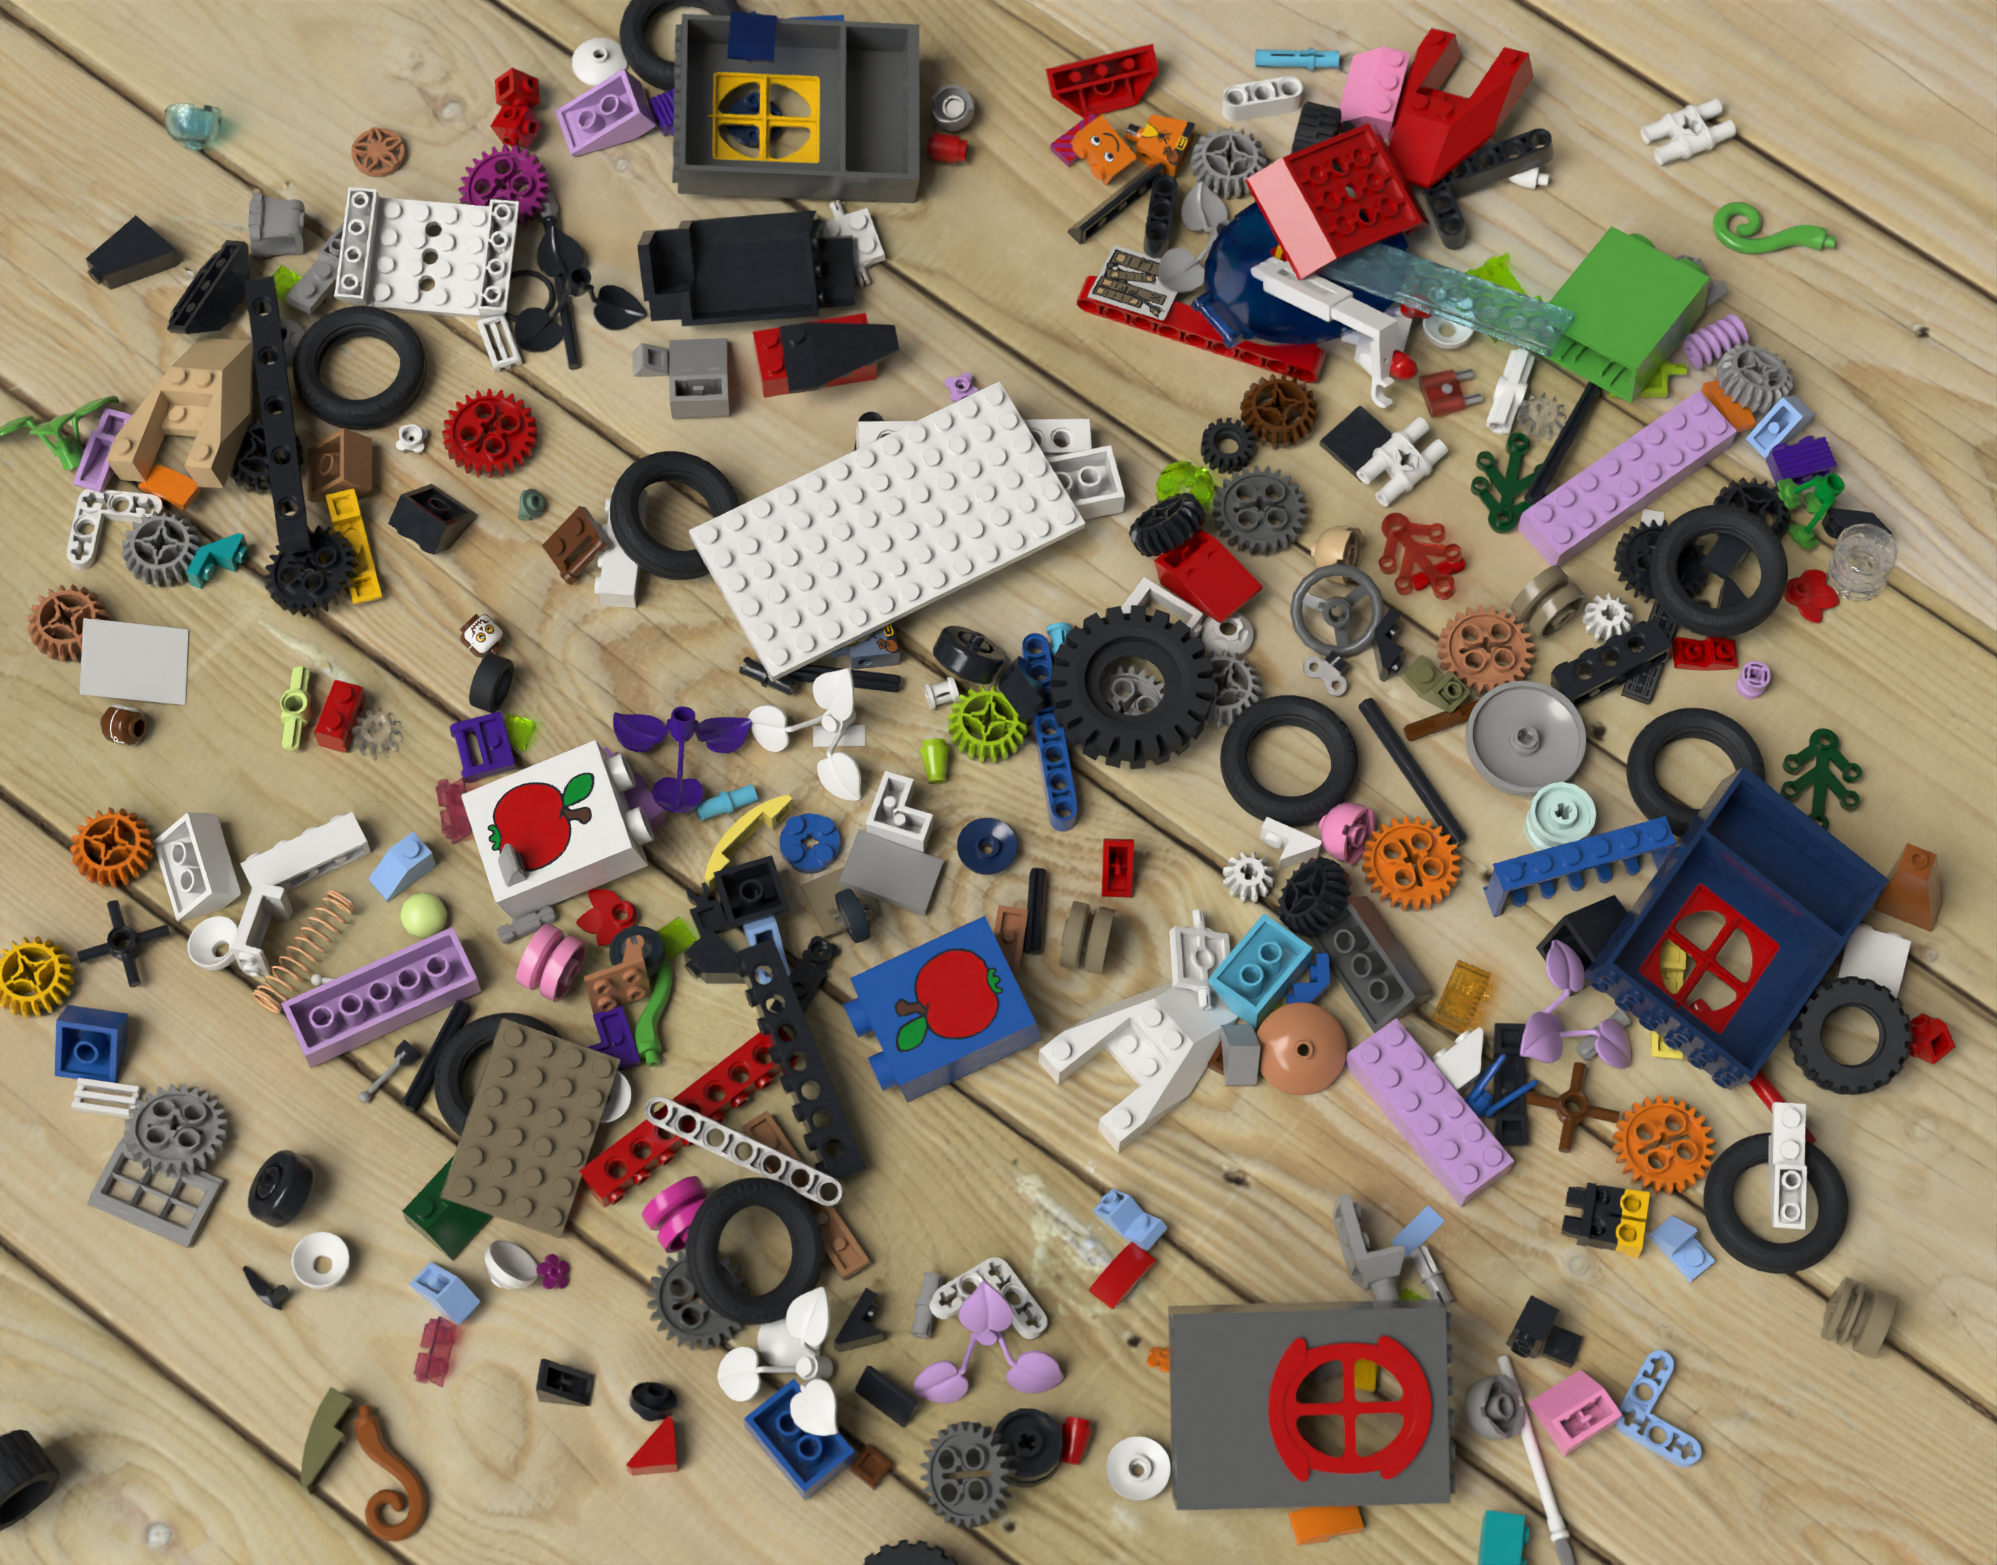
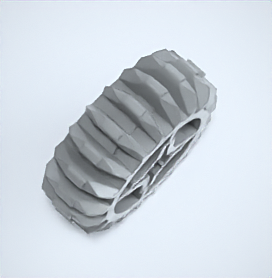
M1220 126L1217 134L1210 130L1207 133V137L1201 136L1199 144L1195 145L1193 156L1191 157L1193 176H1197V184L1203 181L1210 190H1214L1213 193L1215 195L1223 193L1226 200L1230 194H1234L1238 199L1241 191L1249 195L1250 190L1245 180L1267 167L1265 149H1261V142L1254 141L1253 133L1245 136L1243 128L1239 132H1234L1232 126L1228 131H1224ZM1228 157H1230V168H1228Z
M1745 343L1743 346L1736 344L1734 348H1729L1719 361L1716 379L1719 381L1718 387L1724 390L1723 396H1730L1732 403L1737 402L1741 404L1742 409L1748 407L1752 413L1758 409L1764 414L1767 410L1771 411L1782 397L1790 396L1794 377L1790 375L1792 369L1785 366L1786 360L1777 358L1778 353H1770L1768 347L1761 349L1758 344L1753 347L1748 343Z
M165 510L162 516H159L158 512L153 511V517L149 519L142 514L141 519L143 522L139 524L133 521V530H126L125 536L127 540L122 541L124 550L122 551V557L126 561L127 570L132 572L137 580L142 578L143 583L146 585L153 581L154 585L158 588L164 581L169 587L172 585L171 580L174 579L182 583V575L186 574L198 548L203 544L201 537L198 536L197 527L192 526L188 518L182 519L181 514L178 512L171 517L170 512ZM170 533L180 536L185 540V543L178 542L177 539H171ZM140 555H146L147 558L154 559L155 564L143 561Z
M1214 650L1210 652L1213 673H1222L1212 675V679H1214V692L1209 717L1205 720L1207 726L1212 721H1216L1218 728L1222 727L1223 722H1227L1230 727L1241 712L1260 701L1258 697L1262 696V688L1259 686L1261 685L1260 676H1255L1257 669L1255 666L1248 667V658L1239 661V654L1237 652L1232 657L1227 656L1226 650L1222 651L1221 656H1217ZM1232 676H1235L1242 682L1245 690L1241 689V685L1233 681ZM1227 681L1225 691H1221L1218 696L1219 687H1223ZM1227 703L1233 704L1229 706H1222Z

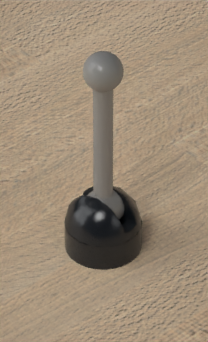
M405 1039L394 1051L395 1062L367 1091H362L359 1094L358 1098L361 1103H368L376 1089L399 1066H412L422 1057Z

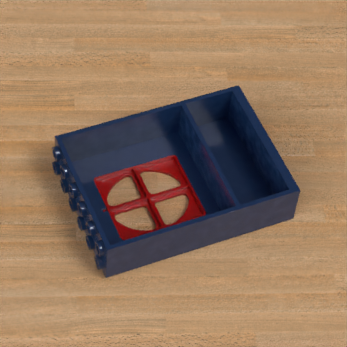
M1743 766L1719 783L1584 976L1590 980V985L1594 989L1612 997L1618 1008L1625 1012H1631L1639 1019V1023L1645 1029L1655 1031L1663 1037V1042L1673 1050H1679L1686 1055L1688 1062L1697 1069H1703L1710 1074L1715 1084L1724 1089L1728 1088L1731 1090L1754 1079L1889 879ZM1709 911L1721 914L1725 918V924L1708 949L1703 951L1676 930V924L1681 919L1693 913ZM1735 929L1743 931L1751 947L1752 968L1747 982L1740 981L1716 960L1718 953ZM1665 940L1673 942L1696 962L1695 968L1676 994L1671 993L1665 987L1660 972V953ZM1705 972L1714 974L1736 993V998L1733 1002L1714 1011H1697L1690 1008L1686 1003L1687 998Z

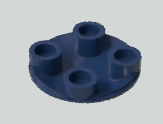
M750 93L747 97L740 99L730 108L728 114L757 115L760 112V94ZM770 100V113L774 116H782L777 105ZM727 125L730 135L737 142L750 147L759 146V128L757 126ZM772 127L770 129L769 143L779 135L782 127Z

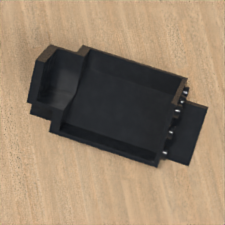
M816 210L681 221L678 228L644 231L638 242L637 249L644 301H649L651 321L681 319L682 326L819 316L821 308L854 306L853 235L821 238L824 235L822 219H817Z

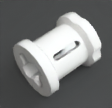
M952 676L948 677L945 682L931 686L928 683L923 685L930 710L936 709V705L949 701L958 702L959 693Z

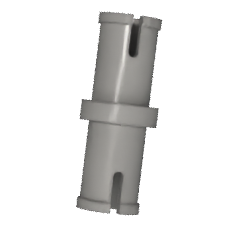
M933 1272L924 1273L920 1296L915 1299L914 1307L917 1309L912 1329L910 1330V1334L914 1337L921 1339L930 1338L934 1314L930 1309V1301L935 1291L942 1286L944 1277L940 1274Z

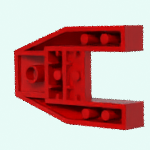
M1435 28L1429 30L1417 48L1400 93L1394 120L1387 139V145L1408 183L1430 189L1496 134L1534 77L1529 53L1504 47L1470 98L1439 90L1461 58L1456 34Z

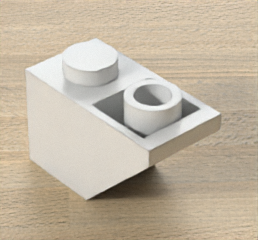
M1480 1027L1472 1033L1469 1030L1465 1031L1455 1040V1046L1449 1050L1446 1048L1441 1049L1431 1059L1459 1095L1475 1084L1480 1074L1483 1030Z

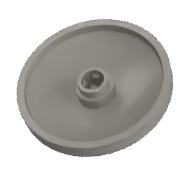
M1513 681L1493 688L1477 702L1467 722L1465 743L1473 767L1490 785L1508 794L1533 797L1543 787L1551 783H1567L1573 777L1585 753L1586 731L1578 710L1562 693L1548 685L1534 681Z

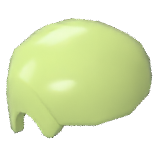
M421 892L411 895L403 903L400 920L407 933L425 939L439 933L444 928L447 920V911L443 902L437 896Z

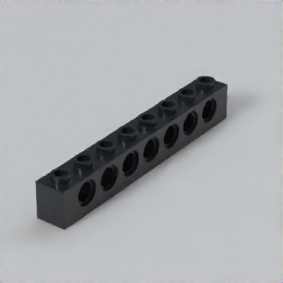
M773 938L738 951L735 956L737 961L733 962L734 969L738 978H744L748 987L745 990L747 1001L751 1008L756 1007L760 1017L756 1019L758 1028L763 1037L768 1036L772 1046L768 1048L769 1055L773 1064H779L783 1073V1076L780 1077L782 1087L786 1094L791 1093L795 1103V1105L791 1106L794 1117L798 1123L803 1122L807 1132L803 1135L805 1144L809 1152H815L818 1163H815L816 1169L840 1181L863 1173L867 1169ZM758 970L768 972L771 981L767 984H760L755 979V972ZM769 999L779 1000L782 1004V1011L778 1013L769 1011L766 1001ZM782 1027L790 1028L793 1031L794 1039L789 1042L781 1040L778 1036V1029ZM792 1056L802 1057L806 1064L805 1069L800 1071L793 1069L790 1065V1058ZM807 1084L814 1086L817 1090V1098H805L801 1091L802 1086ZM822 1113L826 1115L829 1119V1126L827 1128L817 1127L813 1121L815 1114ZM834 1142L838 1144L841 1149L840 1156L830 1157L825 1151L826 1143Z

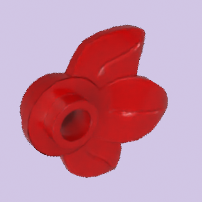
M1806 570L1801 574L1800 578L1794 577L1787 582L1784 592L1786 601L1793 606H1797L1801 616L1808 621L1820 623L1822 620V610L1832 609L1840 604L1836 591L1832 587L1825 585L1827 574L1821 570Z
M594 889L588 892L593 908L585 912L576 921L583 931L597 934L596 941L598 946H608L620 931L632 927L636 923L637 911L632 903L620 901L613 891ZM620 913L628 915L625 920H618L617 916Z

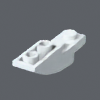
M1772 1103L1771 1135H1769V1197L1772 1228L1805 1229L1807 1166H1804L1806 1104Z

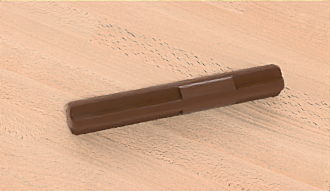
M1479 700L1456 707L1451 713L1444 711L1407 724L1403 728L1406 739L1413 741L1468 722L1470 714Z

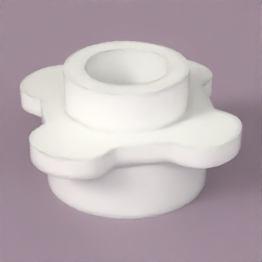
M414 424L401 426L399 428L400 439L396 442L397 449L399 451L412 450L415 453L423 452L425 449L423 444L424 438L428 435L427 430Z

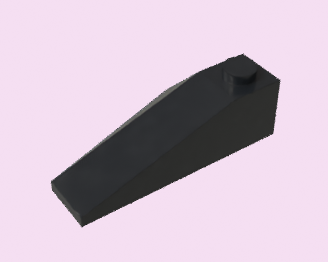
M808 322L780 326V341L789 394L819 390L826 387L827 383L839 377L843 379L851 375V372L865 365L871 366L900 353L895 325Z

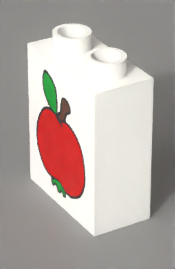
M594 740L461 795L495 902L512 919L516 920L533 911L536 912L544 906L553 905L649 866L642 845L653 841L654 835L641 806L632 810L629 809L624 791L636 787V783L629 763L623 753L610 757L600 744ZM508 843L512 844L520 853L528 876L527 880L510 887L505 885L498 864L499 856L504 846Z

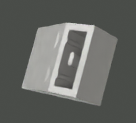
M727 338L670 340L669 390L672 418L730 416Z

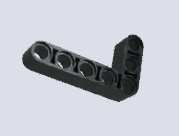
M1542 128L1534 129L1475 151L1436 183L1439 186L1430 189L1421 187L1426 206L1440 239L1446 248L1452 250L1459 249L1464 246L1467 240L1464 219L1455 197L1548 163L1554 154L1552 136L1549 131ZM1538 145H1545L1542 148H1536ZM1511 155H1518L1515 158H1509ZM1485 165H1492L1488 168H1482ZM1458 175H1465L1462 178H1456ZM1442 207H1448L1446 210H1439ZM1451 230H1458L1456 233H1448Z

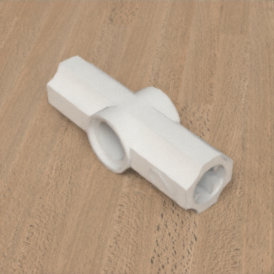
M1523 349L1511 350L1503 376L1500 375L1493 396L1494 403L1486 423V427L1493 433L1499 435L1510 433L1517 409L1522 405L1528 386L1527 380L1534 364L1535 357L1529 351Z

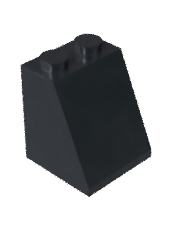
M1616 895L1607 897L1564 915L1536 946V949L1546 962L1552 941H1561L1577 954L1586 973L1628 912ZM1586 977L1583 989L1590 986V980ZM1571 990V993H1570L1569 996H1572V995H1574V994H1576V993H1578V992H1574V991Z

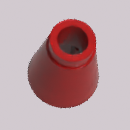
M1066 1416V1422L1062 1424L1063 1463L1081 1465V1460L1093 1432V1429H1090L1092 1421Z

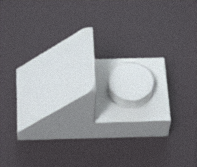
M1266 817L1261 828L1260 839L1264 840L1272 848L1279 849L1281 847L1284 849L1279 860L1278 870L1308 861L1311 857L1317 858L1320 852L1321 840Z

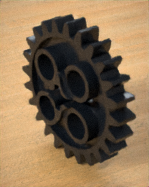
M1653 519L1649 527L1642 521L1638 529L1632 526L1628 534H1623L1621 541L1618 542L1613 561L1617 562L1614 571L1621 572L1618 581H1627L1625 590L1634 588L1636 590L1634 598L1642 594L1645 596L1644 602L1646 604L1652 598L1655 599V604L1659 607L1660 604L1655 597L1651 584L1650 562L1654 550L1653 547H1655L1657 540L1668 526L1667 520H1664L1662 525L1658 526ZM1697 539L1684 548L1679 556L1681 558H1678L1677 574L1680 584L1692 599L1695 593H1700L1708 578L1707 573L1709 571L1701 566L1702 561L1707 555L1702 554L1705 548L1704 545H1695Z
M317 525L314 532L308 527L311 550L281 555L279 545H276V549L279 551L278 555L269 556L274 563L265 566L266 570L270 573L264 577L269 584L266 589L271 594L270 597L284 611L288 609L292 615L299 611L303 617H306L309 610L316 616L320 607L328 612V604L330 602L339 605L337 597L339 595L343 597L348 596L344 590L345 587H354L350 578L358 576L354 567L359 565V562L354 558L357 552L340 531L335 533L331 527L324 531L320 525Z

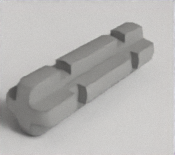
M550 905L538 909V913L533 911L512 921L513 924L510 926L507 923L498 927L497 933L503 944H507L515 940V936L520 938L540 929L542 924L555 922L556 915Z

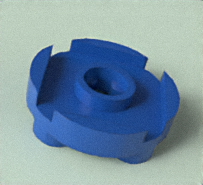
M807 813L791 817L786 822V826L780 835V852L783 859L792 865V868L805 874L819 873L827 869L826 866L831 864L833 860L835 861L839 855L840 836L832 819L819 814ZM809 837L818 841V844L813 845L811 850L807 849L805 844H801L802 841Z

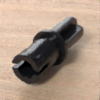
M748 656L743 660L746 666L740 665L739 674L761 682V686L764 688L769 686L789 696L796 691L798 684L796 679L785 675L772 682L763 664Z

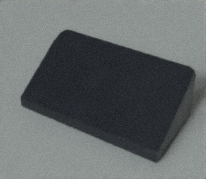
M867 1365L859 1379L855 1392L899 1426L905 1428L919 1411L918 1401L871 1365Z

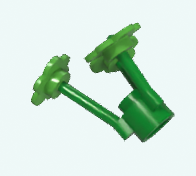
M1828 473L1823 478L1820 475H1816L1812 480L1799 486L1791 478L1779 480L1777 483L1780 491L1778 495L1789 510L1801 505L1800 497L1802 491L1813 486L1815 487L1814 492H1807L1804 496V501L1807 503L1806 511L1811 514L1813 513L1814 517L1807 526L1801 524L1796 526L1790 525L1788 529L1794 542L1800 543L1803 548L1810 550L1818 545L1813 528L1819 520L1824 519L1827 510L1834 508L1832 505L1836 501L1835 498L1844 491L1845 484L1841 477L1835 473Z

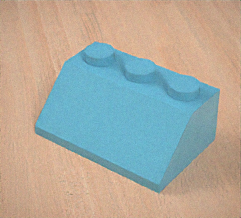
M1263 914L1209 977L1208 983L1231 1012L1257 1029L1293 986V983L1298 980L1309 964L1312 963L1313 947L1266 914Z

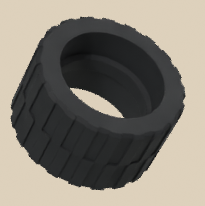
M13 1430L0 1436V1531L12 1526L37 1508L54 1490L60 1478V1471L28 1430Z

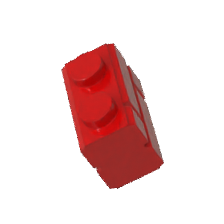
M334 680L314 731L319 746L347 753L361 717L360 712H363L367 701L363 687Z

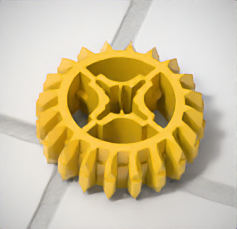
M36 935L32 943H30L27 937H23L21 945H18L15 941L11 942L13 949L10 951L1 948L3 959L0 958V1005L3 1009L10 1008L11 1014L15 1016L21 1011L23 1017L28 1019L32 1011L36 1017L40 1018L41 1010L45 1008L47 1012H53L51 1005L54 1003L63 1006L60 996H70L71 992L66 986L74 985V979L70 976L74 973V968L69 964L71 961L69 955L63 954L62 946L59 944L54 946L53 941L49 938L43 943L42 939ZM43 958L47 959V961L31 962L28 959ZM19 965L17 973L11 976L13 970ZM27 969H30L31 973L35 975L34 979L37 982L36 986L34 985L32 980L29 979L30 975L28 974ZM53 978V981L51 982L49 987L45 989V984L47 983V981ZM26 992H33V993H35L36 995H34V996H19V995H16V994H17V993L23 994V993H26Z

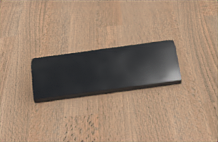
M1160 162L1145 168L1068 229V234L1080 245L1086 242L1152 189L1154 179L1163 174L1164 165Z

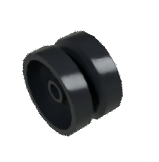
M1035 1408L1017 1409L1008 1413L998 1422L994 1434H1001L998 1444L1009 1445L1004 1454L1005 1456H1014V1459L1008 1463V1467L1014 1468L1017 1471L1009 1475V1479L1014 1481L1018 1487H1036L1046 1483L1056 1473L1061 1462L1063 1436L1058 1424L1047 1413ZM1025 1445H1028V1446H1030L1033 1450L1030 1451L1027 1447H1026V1448H1023V1449H1021V1448H1022L1023 1446H1025Z

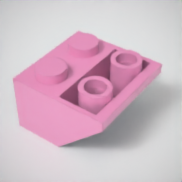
M1582 1370L1577 1371L1528 1402L1529 1407L1564 1457L1616 1425L1622 1416V1413L1606 1390Z

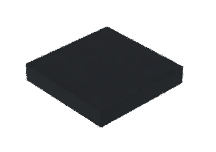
M1359 405L1320 440L1319 445L1362 482L1356 472L1373 457L1376 448L1382 447L1392 438V433Z

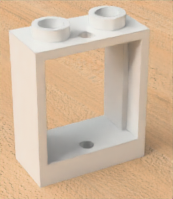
M1145 577L1121 607L1123 614L1130 613L1131 605L1145 606L1151 599L1188 622L1186 625L1191 628V639L1196 636L1199 637L1204 629L1202 625V612Z

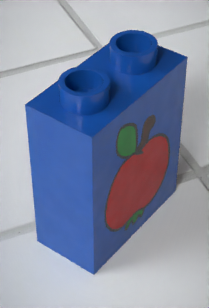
M985 916L851 977V983L858 997L843 1004L858 1038L874 1031L883 1051L868 1057V1060L882 1091L884 1092L899 1085L907 1103L1041 1041L1036 1021Z

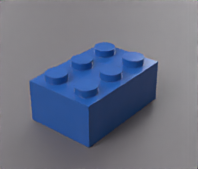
M792 1379L744 1418V1424L750 1435L806 1501L855 1461V1451L839 1432L834 1435H815L802 1430L796 1425L791 1415L790 1404L792 1398L802 1391L798 1382Z

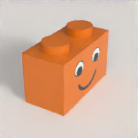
M1102 114L1077 132L1071 141L1075 154L1088 163L1093 176L1099 181L1102 180L1106 186L1128 170L1137 159L1136 155Z

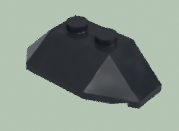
M226 240L221 246L222 249L213 254L201 267L171 311L169 324L167 325V330L170 333L196 334L219 331L227 325L237 305L244 300L246 294L245 279H250L248 244L245 241Z

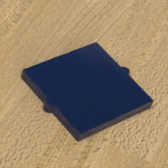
M731 11L727 59L746 60L748 63H753V61L774 63L777 16L757 14L756 11L751 13Z

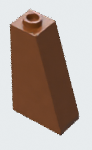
M1907 843L1887 876L1889 881L1879 894L1874 910L1931 932L1942 905L1937 854Z

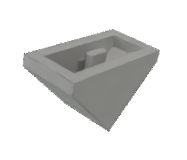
M1252 1024L1221 1025L1225 1086H1255L1257 1084L1260 1044Z

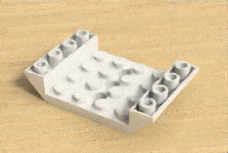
M348 187L335 298L357 306H371L394 312L484 319L507 313L520 203L518 201L490 199L489 207L383 198L379 196L377 189ZM432 225H439L442 227V232L437 237H430L427 235V229ZM427 253H437L439 255L438 260L434 264H426L423 262V258ZM423 280H434L435 287L431 291H422L420 284Z

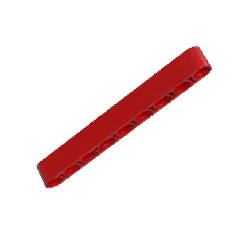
M1098 276L1086 277L1076 301L1077 306L1087 313L1281 375L1285 373L1290 378L1296 376L1297 380L1307 383L1317 381L1326 357V353L1315 345L1173 301L1163 321L1089 298L1087 296Z

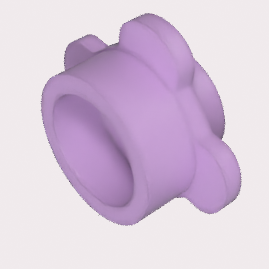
M963 372L961 376L955 378L948 377L945 380V387L949 388L950 398L953 402L978 392L977 387L972 384V375L970 373Z

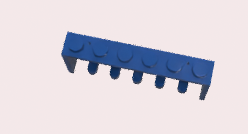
M1664 816L1494 863V871L1489 885L1482 888L1493 917L1500 916L1508 891L1516 907H1522L1526 902L1523 887L1537 883L1543 898L1551 899L1555 893L1551 879L1565 875L1570 888L1573 891H1580L1583 886L1580 871L1594 868L1599 881L1605 884L1610 881L1612 876L1608 863L1623 860L1627 873L1634 876L1638 874L1640 869L1636 856L1651 852L1657 870H1659L1674 849L1676 841L1667 818Z

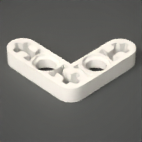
M89 489L84 490L79 495L66 551L71 566L77 570H86L94 564L104 520L142 523V514L148 519L153 517V511L158 512V515L162 516L165 509L160 498L152 494L104 489L102 493ZM93 499H97L98 503H94L93 507L89 508L87 503H91ZM124 500L129 503L128 509L123 512L114 510V505L119 501ZM150 505H154L155 509L151 510L150 514H147L145 509H149ZM90 523L95 526L91 534L82 535L79 533L80 527L84 524ZM80 543H83L86 555L82 556L81 560H77L75 555H80L82 549Z
M998 1257L985 1260L935 1291L930 1301L931 1312L940 1319L952 1318L959 1314L961 1305L970 1296V1294L963 1290L962 1283L972 1282L978 1287L984 1280L998 1290L1004 1298L1007 1292H1015L1020 1296L1021 1303L1018 1305L1010 1304L1013 1311L1012 1325L1022 1337L1036 1339L1042 1335L1047 1326V1317L1010 1266ZM992 1270L994 1272L998 1270L1000 1275L999 1277L996 1275L991 1277L989 1271ZM1008 1282L1001 1290L999 1289L1001 1284L1004 1285ZM955 1293L957 1298H955L952 1301L949 1307L947 1305L941 1306L939 1304L941 1299L943 1301H947L950 1298H952ZM1024 1307L1028 1308L1026 1312L1022 1311ZM1027 1320H1035L1038 1324L1036 1327L1034 1325L1028 1327L1026 1322Z

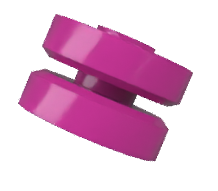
M698 1176L687 1177L672 1184L654 1197L641 1213L643 1220L650 1230L659 1231L657 1239L666 1253L672 1254L686 1248L690 1224L697 1210L706 1200L708 1190Z

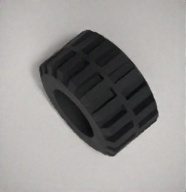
M1307 101L1301 110L1291 154L1337 136L1342 118L1341 109Z

